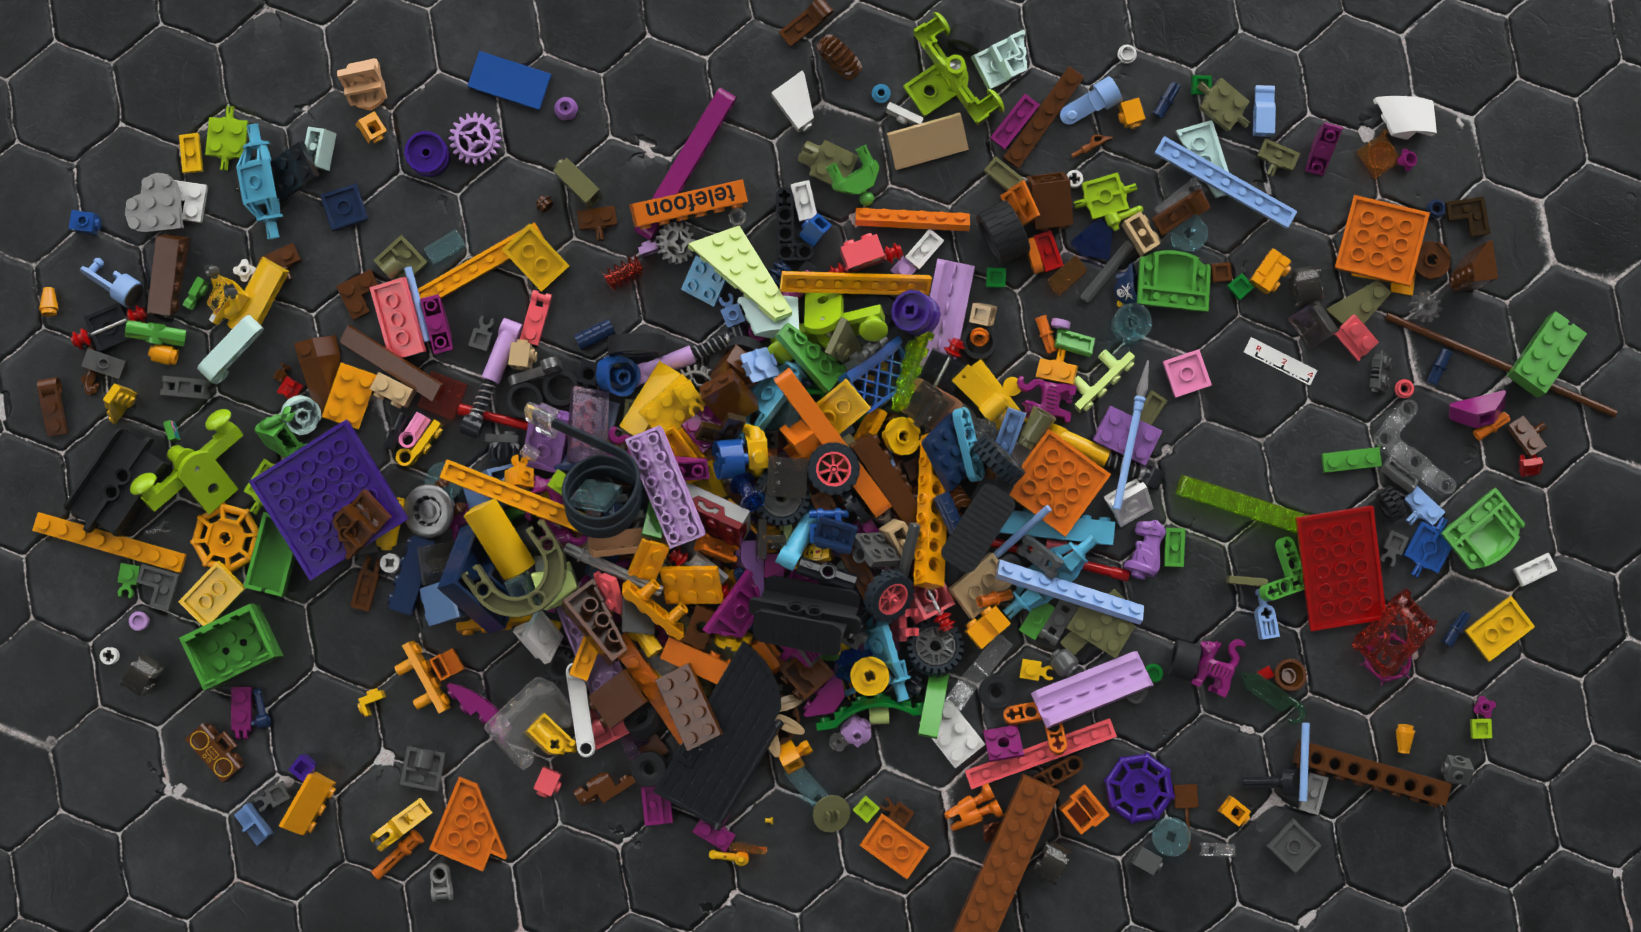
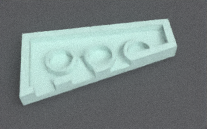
M1212 120L1175 131L1186 149L1229 172ZM1208 185L1215 198L1226 196L1224 193Z

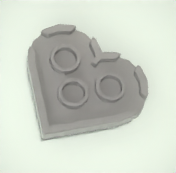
M154 173L143 178L141 194L135 195L126 201L125 216L128 226L141 232L184 228L178 183L165 173Z

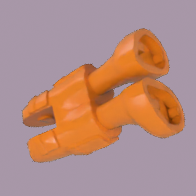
M988 783L982 786V791L974 798L970 795L965 797L957 805L944 813L946 819L957 814L961 817V820L950 825L952 831L967 826H974L983 821L982 816L994 814L996 817L1004 815L996 799L977 809V805L995 798Z

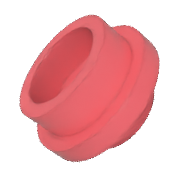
M1402 379L1395 384L1394 390L1398 397L1405 399L1413 394L1414 386L1411 381ZM1402 386L1407 388L1405 393L1401 391Z

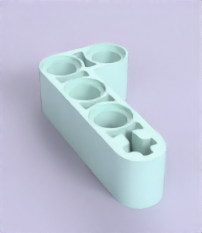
M247 315L203 359L197 369L211 383L219 384L228 376L229 371L227 369L257 339L264 328L250 315Z

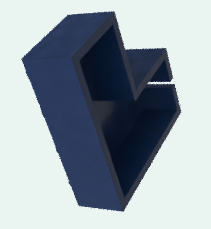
M469 525L461 527L437 589L487 633L506 629L510 617L494 613L483 606L473 595L461 575L468 571L471 580L477 584L481 581V578L472 567L480 564L499 591L508 596H515L492 576L495 565ZM484 584L480 587V593L485 596L489 589Z

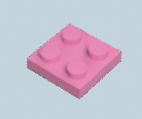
M1199 349L1162 362L1174 398L1212 385Z

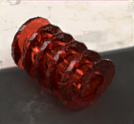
M634 253V260L628 256L627 263L620 260V267L614 263V270H611L609 267L606 268L607 274L601 270L609 287L615 291V284L623 287V280L629 284V277L636 280V273L642 277L644 269Z

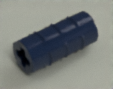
M607 319L584 331L582 330V332L574 335L580 349L584 350L596 343H600V341L606 338L608 339V336L615 335L616 332L610 320Z
M949 491L935 496L933 500L948 533L951 534L962 517H960L958 508H956Z

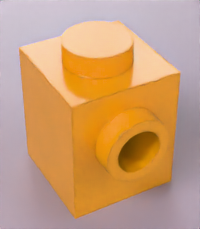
M1135 98L1120 103L1118 107L1120 123L1124 124L1125 128L1136 129L1141 127L1146 118L1140 99Z

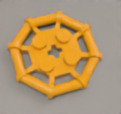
M223 502L210 515L204 513L197 516L198 520L190 544L193 545L204 568H211L217 562L212 560L215 555L225 558V564H222L231 573L251 561L259 528L248 508L242 509ZM226 512L238 515L239 518L236 521L226 518ZM218 514L221 516L216 522L210 523L208 521ZM244 519L252 533H246L241 523ZM205 524L208 529L205 538L200 539ZM229 533L230 541H227L225 544L221 536ZM248 537H252L251 544L247 552L244 550L245 542ZM201 543H206V545H208L211 552L208 556L206 555ZM239 553L244 555L241 559L231 563V557Z

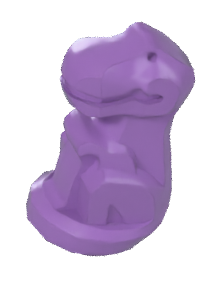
M1157 520L1150 522L1140 521L1135 525V533L1143 536L1144 540L1136 541V549L1132 559L1125 561L1124 568L1132 572V577L1146 580V577H1156L1159 572L1160 542L1164 538L1166 531Z

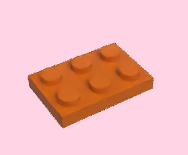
M881 813L860 843L862 848L906 879L909 878L930 848L883 813Z

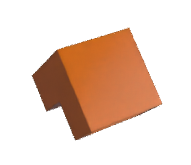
M454 648L429 660L440 681H445L465 670Z

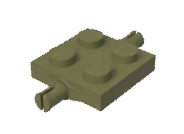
M1223 78L1218 79L1212 88H1209L1203 82L1199 83L1197 89L1202 91L1205 96L1198 109L1226 132L1230 131L1236 122H1239L1244 128L1249 126L1251 122L1242 116L1244 109L1250 102Z

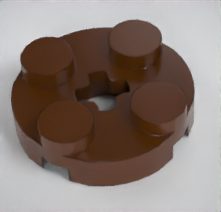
M1426 241L1422 243L1415 272L1426 280L1437 279L1443 276L1450 268L1451 254L1448 248L1440 242ZM1427 256L1435 257L1434 265L1428 264Z

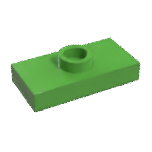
M1058 328L1054 347L1091 357L1095 338Z
M1046 603L1033 608L1020 626L1019 631L1035 640L1055 607Z

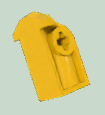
M542 713L524 732L548 755H565V753L577 752L576 741L566 734L546 713ZM556 741V748L551 749V742Z

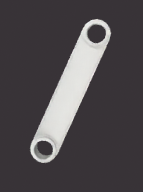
M571 663L566 668V677L577 750L582 757H590L595 753L596 747L586 681L569 675L573 665ZM585 743L591 745L592 749L589 754L582 752V745Z

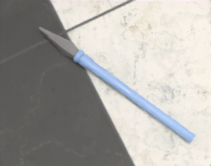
M1149 360L1146 362L1137 386V395L1134 397V411L1113 509L1121 510L1141 411L1146 401L1144 397L1148 390Z

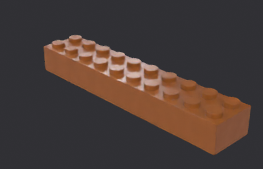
M1022 773L952 932H998L1060 792L1057 788Z

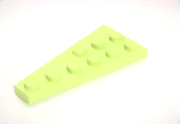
M740 226L688 243L689 250L695 251L702 261L708 262L715 268L714 271L730 285L744 293L743 296L748 300L751 299L755 302L758 308L771 320L777 322L792 316L793 311Z

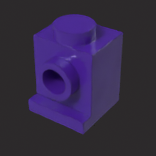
M306 753L300 754L288 770L304 782L308 774L316 771L315 765L317 762Z

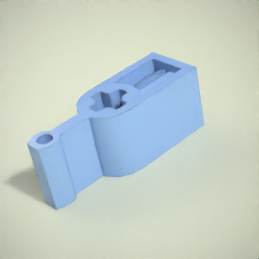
M1255 86L1253 136L1272 137L1275 134V86Z
M1256 589L1255 594L1258 596L1259 606L1255 609L1254 616L1259 640L1280 637L1275 610L1261 599L1259 589ZM1264 610L1269 612L1268 615L1261 616V612Z

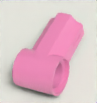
M416 412L405 431L399 436L400 445L405 449L412 450L426 431L431 420ZM408 436H412L413 442L410 445H405V439Z

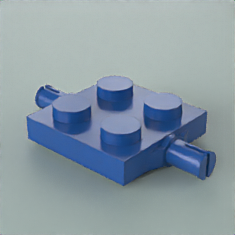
M1441 517L1437 526H1430L1420 521L1403 553V556L1416 564L1411 573L1412 576L1418 578L1423 568L1429 569L1436 574L1439 573L1452 549L1440 534L1448 522L1447 519Z

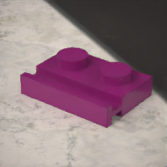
M641 786L645 826L673 823L672 804L653 792L656 786Z

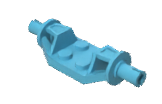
M259 124L246 125L250 142L243 145L244 150L236 166L243 205L256 217L257 222L265 223L267 239L280 238L277 221L283 218V214H280V203L276 196L270 161H272L268 149L270 142L261 140ZM256 149L257 159L250 161L252 150ZM266 205L269 215H264L259 206Z
M786 361L784 362L785 364L777 366L779 374L790 368L800 382L802 379L807 378L803 368L796 361L794 363ZM777 376L758 381L751 389L757 397L759 409L753 412L758 416L753 425L758 426L761 430H765L771 423V419L787 400L773 380ZM751 414L746 416V424H750ZM741 431L736 439L742 438L744 441V433Z
M1091 534L1078 546L1069 542V544L1049 549L1064 561L1062 567L1057 570L1056 578L1069 582L1077 578L1084 563L1088 562L1085 554L1098 544ZM1071 549H1074L1072 552H1070V553L1067 554L1066 556H1064V557L1062 556V554H1064V553L1070 551ZM1032 564L1028 567V569L1045 574V572L1038 568L1035 564ZM1017 586L1016 590L1012 592L1016 600L1005 608L1003 612L1012 619L1023 608L1031 612L1033 608L1048 603L1054 597L1029 589L1020 596L1024 588Z
M872 616L865 623L868 625L866 633L869 634L864 643L867 657H876L882 660L887 668H890L895 678L889 673L888 685H893L897 702L907 700L909 697L904 682L910 679L911 676L907 673L905 660L899 661L892 632L888 625L893 620L891 622H880L876 619V624L872 625Z

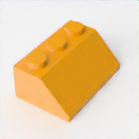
M318 772L308 774L279 826L303 836L308 834V832L312 833L317 825L315 822L318 815L321 816L327 807L324 804L336 792V788H334L336 782Z

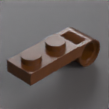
M814 0L808 9L781 29L779 35L791 48L830 17L834 10L825 0Z
M1199 189L1151 218L1159 234L1163 236L1192 216L1206 212L1211 206L1203 191Z
M59 377L38 380L37 390L47 437L68 433L60 395L62 393V385Z

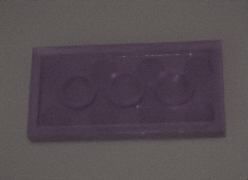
M577 386L571 387L569 425L607 442L609 392ZM568 435L567 463L577 464L579 461L590 456L606 455V452Z

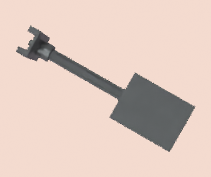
M639 510L637 517L631 524L632 528L643 527L646 517L644 510ZM622 594V632L654 635V622L646 613H641L637 606L632 602H628Z

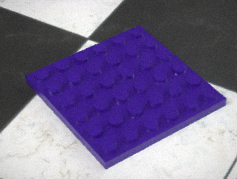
M348 420L339 423L249 481L310 581L347 559L345 557L346 550L343 542L339 541L338 532L333 525L332 519L342 507L351 504L362 490L367 489L392 516L387 524L364 547L409 519Z

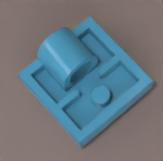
M696 255L681 290L714 307L717 305L727 281L714 271L715 268L708 262L705 263L700 259L699 255Z

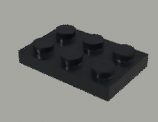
M304 141L296 143L270 162L276 196L279 202H283L320 176Z

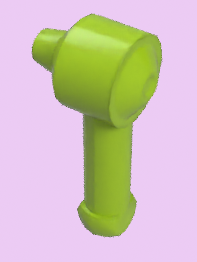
M1139 205L1120 213H1110L1104 217L1107 226L1112 227L1114 231L1119 230L1121 220L1131 217L1140 211L1142 213L1143 207Z

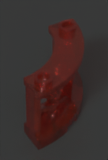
M1407 588L1393 596L1389 604L1381 612L1384 616H1381L1378 622L1374 620L1358 633L1351 644L1356 651L1359 650L1381 673L1383 678L1387 675H1394L1399 670V666L1436 631L1435 626L1438 621L1436 619L1432 620L1410 597L1411 592ZM1399 613L1400 618H1405L1401 621H1398L1396 615ZM1389 623L1394 625L1407 624L1408 634L1406 643L1398 645L1387 644L1391 636L1388 627ZM1419 623L1423 625L1420 629L1418 628ZM1381 631L1385 634L1384 639L1378 637ZM1365 644L1376 648V650L1372 653ZM1382 650H1384L1382 654L1383 660L1387 656H1391V661L1385 666L1377 658Z

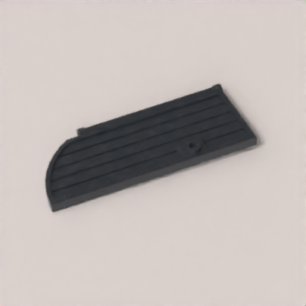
M744 641L741 642L708 698V702L723 734L691 751H687L682 742L653 791L694 816L713 825V828L717 831H720L723 827L724 821L778 731L784 725L782 720H775L782 707L776 677L766 660Z

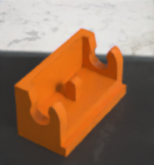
M705 533L704 536L696 539L693 550L724 563H733L738 558L733 553L735 550H739V547L729 545L725 541Z

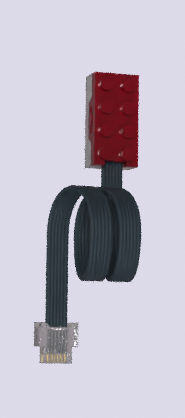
M528 402L524 408L526 421L534 424L538 432L554 439L560 431L610 454L587 457L575 464L566 474L562 484V498L569 523L580 533L592 538L604 539L622 533L637 517L642 504V490L646 491L634 458L625 450L558 420L557 414L560 410L545 403H541L538 406ZM613 477L635 486L626 504L617 512L608 516H588L577 511L570 504L576 490L585 482L594 478ZM685 482L705 531L714 538L719 537L729 545L740 547L751 529L750 511Z

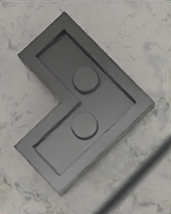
M141 564L136 583L154 587L150 607L170 611L181 574Z

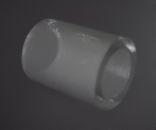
M525 443L519 454L534 463L541 451Z

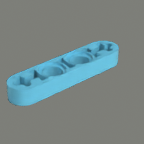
M966 407L955 409L952 415L967 477L971 482L982 481L985 471L981 458L972 449L977 438L970 411Z

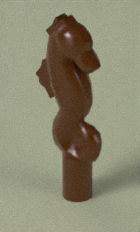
M88 347V349L96 351V347ZM86 369L88 373L81 376L80 379L84 384V392L91 396L97 393V388L100 384L96 383L94 385L97 373Z

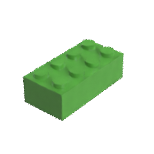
M1556 311L1544 320L1506 376L1535 397H1541L1547 393L1587 333L1575 324L1568 325L1570 322L1568 319Z
M263 512L244 588L285 597L296 557L270 515L266 512Z

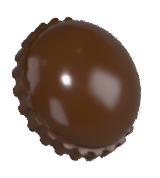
M1291 658L1280 661L1275 667L1273 675L1278 687L1290 692L1303 687L1307 679L1305 666L1298 660Z

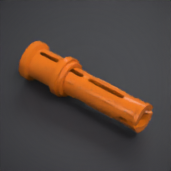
M412 829L410 831L411 834L403 841L400 840L397 844L398 847L371 871L378 880L405 855H411L412 850L418 844L424 842L423 837L416 830Z

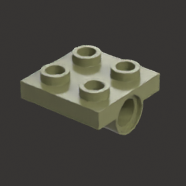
M402 234L373 260L391 280L406 277L404 270L406 267H412L415 276L428 264Z

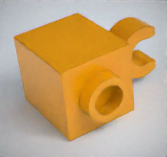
M519 455L512 456L511 462L514 467L505 470L504 482L524 490L533 488L534 468L525 467L528 463V458L526 456L521 458L520 463Z
M792 740L780 745L779 759L787 774L805 766L801 756L808 755L813 750L807 740L801 742L797 747H795Z

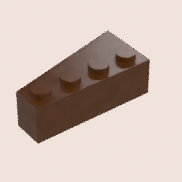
M593 578L563 600L561 608L609 667H611L626 655L627 648Z

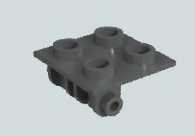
M1381 350V354H1374V357H1372L1371 367L1374 368L1371 371L1379 372V374H1371L1370 377L1375 378H1370L1371 392H1379L1381 390L1386 394L1387 389L1390 388L1388 370L1392 368V359L1389 358L1386 352Z

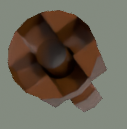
M281 362L282 369H277L273 379L282 383L288 375L285 371L290 370L291 367Z

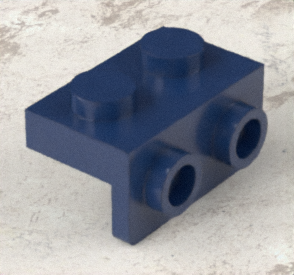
M819 516L813 536V544L821 549H833L839 554H851L858 526Z

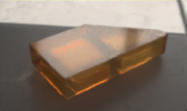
M733 841L731 843V851L761 855L767 853V847Z

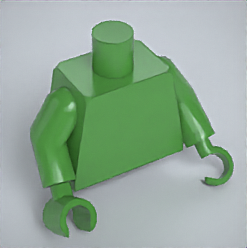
M286 406L281 415L276 414L272 417H267L255 427V433H257L265 446L285 458L308 444L299 442L285 423L291 422L295 412L290 413V406Z

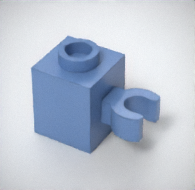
M728 294L730 300L726 303L719 297V303L725 307L721 310V314L727 329L740 323L746 324L739 304L733 305L734 299L732 294Z

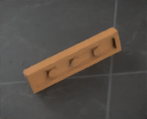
M643 527L626 529L616 536L604 539L587 536L588 552L593 558L636 553L642 538L666 545L668 543L664 533H662L661 540L641 536Z

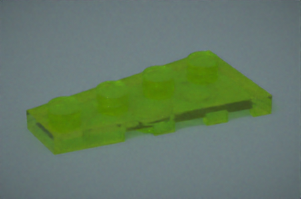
M928 331L908 341L906 344V354L901 362L902 369L896 381L897 389L892 397L893 404L891 410L899 412L908 407L916 386L913 381L916 380L922 370V367L919 366L923 357H927L929 349L926 346L929 340H933L935 334Z

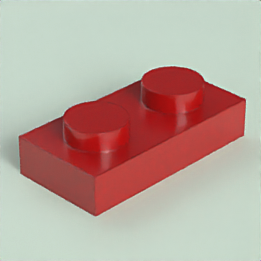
M1049 230L1033 236L1045 273L1063 267L1064 264L1052 231Z

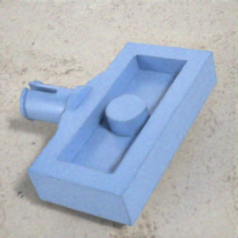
M1418 486L1403 499L1412 511V514L1405 520L1411 526L1418 518L1433 526L1445 513Z

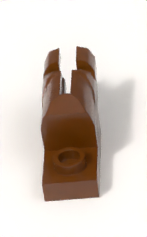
M602 772L586 782L588 790L581 785L573 793L582 806L598 800V797L605 803L637 781L633 775L629 777L626 774L618 779L619 784L617 785L609 772Z

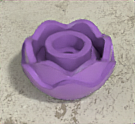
M570 97L560 98L554 106L555 114L563 121L574 119L578 111L577 103Z

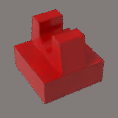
M286 376L277 393L290 399L293 396L300 395L305 386Z
M1536 454L1530 457V459L1520 455L1519 472L1521 477L1540 474L1544 464L1542 458H1538Z

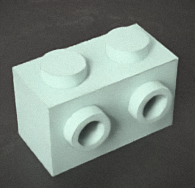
M308 127L305 145L317 169L330 171L337 133L326 129Z

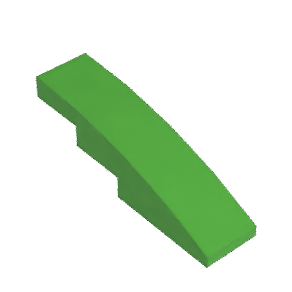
M949 673L946 676L941 675L937 678L936 676L928 678L918 731L920 736L938 738Z

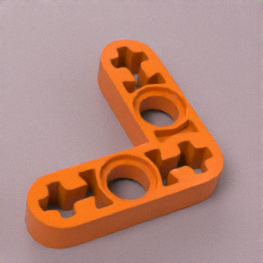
M1035 702L1009 706L1003 713V719L1009 725L1042 720ZM1027 708H1034L1037 713L1035 716L1029 717L1025 711ZM1020 709H1022V719L1021 715H1016L1014 720H1011V717H1007L1009 712L1020 714ZM1063 723L1058 724L1060 728L1056 732L1050 731L1044 724L1049 749L1055 755L1063 754L1067 748ZM1056 736H1058L1059 744H1063L1060 750H1057V747H1053Z

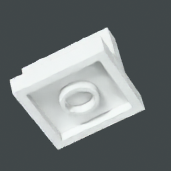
M1137 478L1126 484L1121 510L1113 509L1117 489L1104 496L1105 502L1114 513L1120 527L1154 509L1147 486L1144 482L1140 483Z
M543 611L533 614L529 622L518 625L513 630V633L536 659L539 658L544 664L551 662L564 637Z

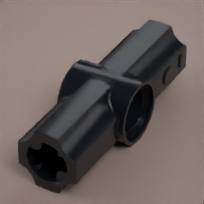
M802 556L796 569V574L817 580L819 584L853 590L857 579V574L838 569L832 563H820ZM823 571L828 572L830 574V577H826L823 574Z

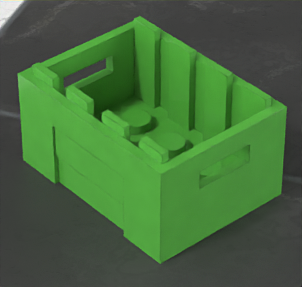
M248 604L179 638L203 691L217 689L231 682V679L260 665H266L283 657V653L260 604ZM242 639L247 640L246 646L241 645ZM226 647L230 650L228 655L223 653V649Z

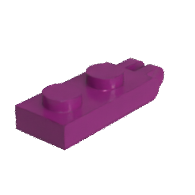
M231 687V730L235 732L236 740L241 739V732H243V739H248L249 731L253 729L251 726V721H253L252 687Z

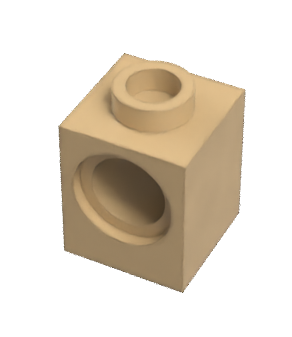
M973 303L969 322L985 326L994 325L997 306Z

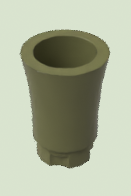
M1033 406L1030 416L1017 440L1018 443L1033 450L1057 419L1045 410Z

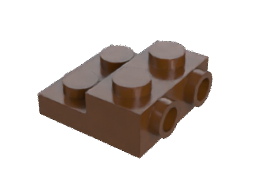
M794 657L778 672L781 675L779 676L780 681L785 686L789 684L793 689L792 694L797 700L802 699L803 701L807 700L834 675L821 658L811 668H807Z

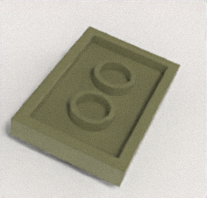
M1079 606L1066 628L1116 659L1136 625L1129 621Z

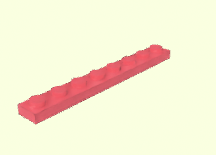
M1108 718L1065 734L1067 748L1061 755H1055L1050 751L1047 740L1023 749V757L994 762L989 761L964 770L970 788L974 789L986 783L1115 738L1117 736L1111 719ZM1055 737V745L1053 747H1057V750H1060L1063 744H1059L1058 737Z

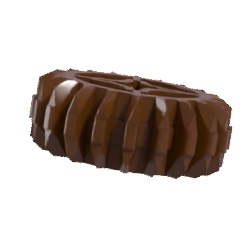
M828 34L817 44V51L822 58L844 79L853 80L860 74L859 72L862 70L861 62L854 55V52L841 42L840 39Z

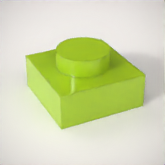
M557 469L547 484L549 488L561 496L562 484L566 474Z
M1489 718L1470 719L1471 738H1492V720Z
M865 795L854 807L853 811L868 823L880 807Z

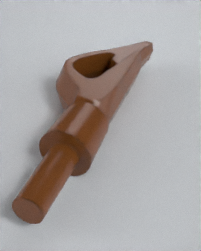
M1093 135L1090 143L1081 146V149L1072 153L1071 157L1075 158L1082 153L1086 154L1097 146L1113 139V137ZM1097 137L1102 138L1101 141L1095 142L1094 139Z

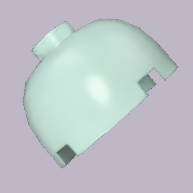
M293 396L284 403L281 410L282 414L284 408L290 406V413L295 412L292 421L285 423L293 433L298 435L314 431L318 421L321 420V410L318 404L306 396Z

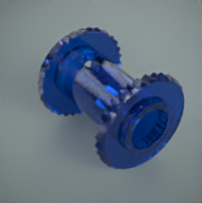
M745 472L735 476L731 480L729 488L732 493L740 494L742 498L740 506L752 512L764 504L766 496L763 491L754 489V476L751 473Z

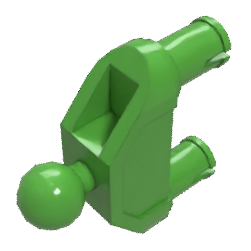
M863 145L855 150L863 164L860 169L846 177L842 176L837 163L830 164L825 169L833 182L832 188L834 191L848 195L860 194V203L864 206H870L874 202V195L867 191V189L874 186L879 171V164L877 160L872 158L867 145Z

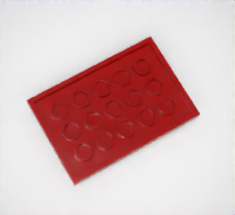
M1370 505L1295 517L1309 630L1316 631L1387 619L1374 507Z

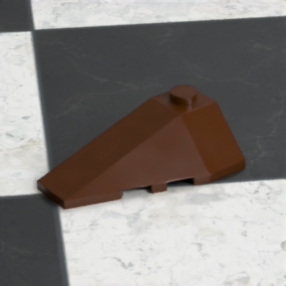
M335 335L311 338L294 343L312 400L318 404L321 416L341 359Z

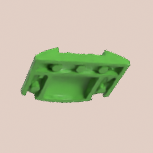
M1174 250L1157 251L1139 258L1137 304L1148 307L1208 312L1211 266L1208 263L1204 265L1198 260L1199 257Z
M1495 487L1478 499L1474 505L1454 522L1450 523L1440 534L1469 570H1474L1475 568L1489 566L1508 554L1519 540L1520 527L1524 528L1525 523Z

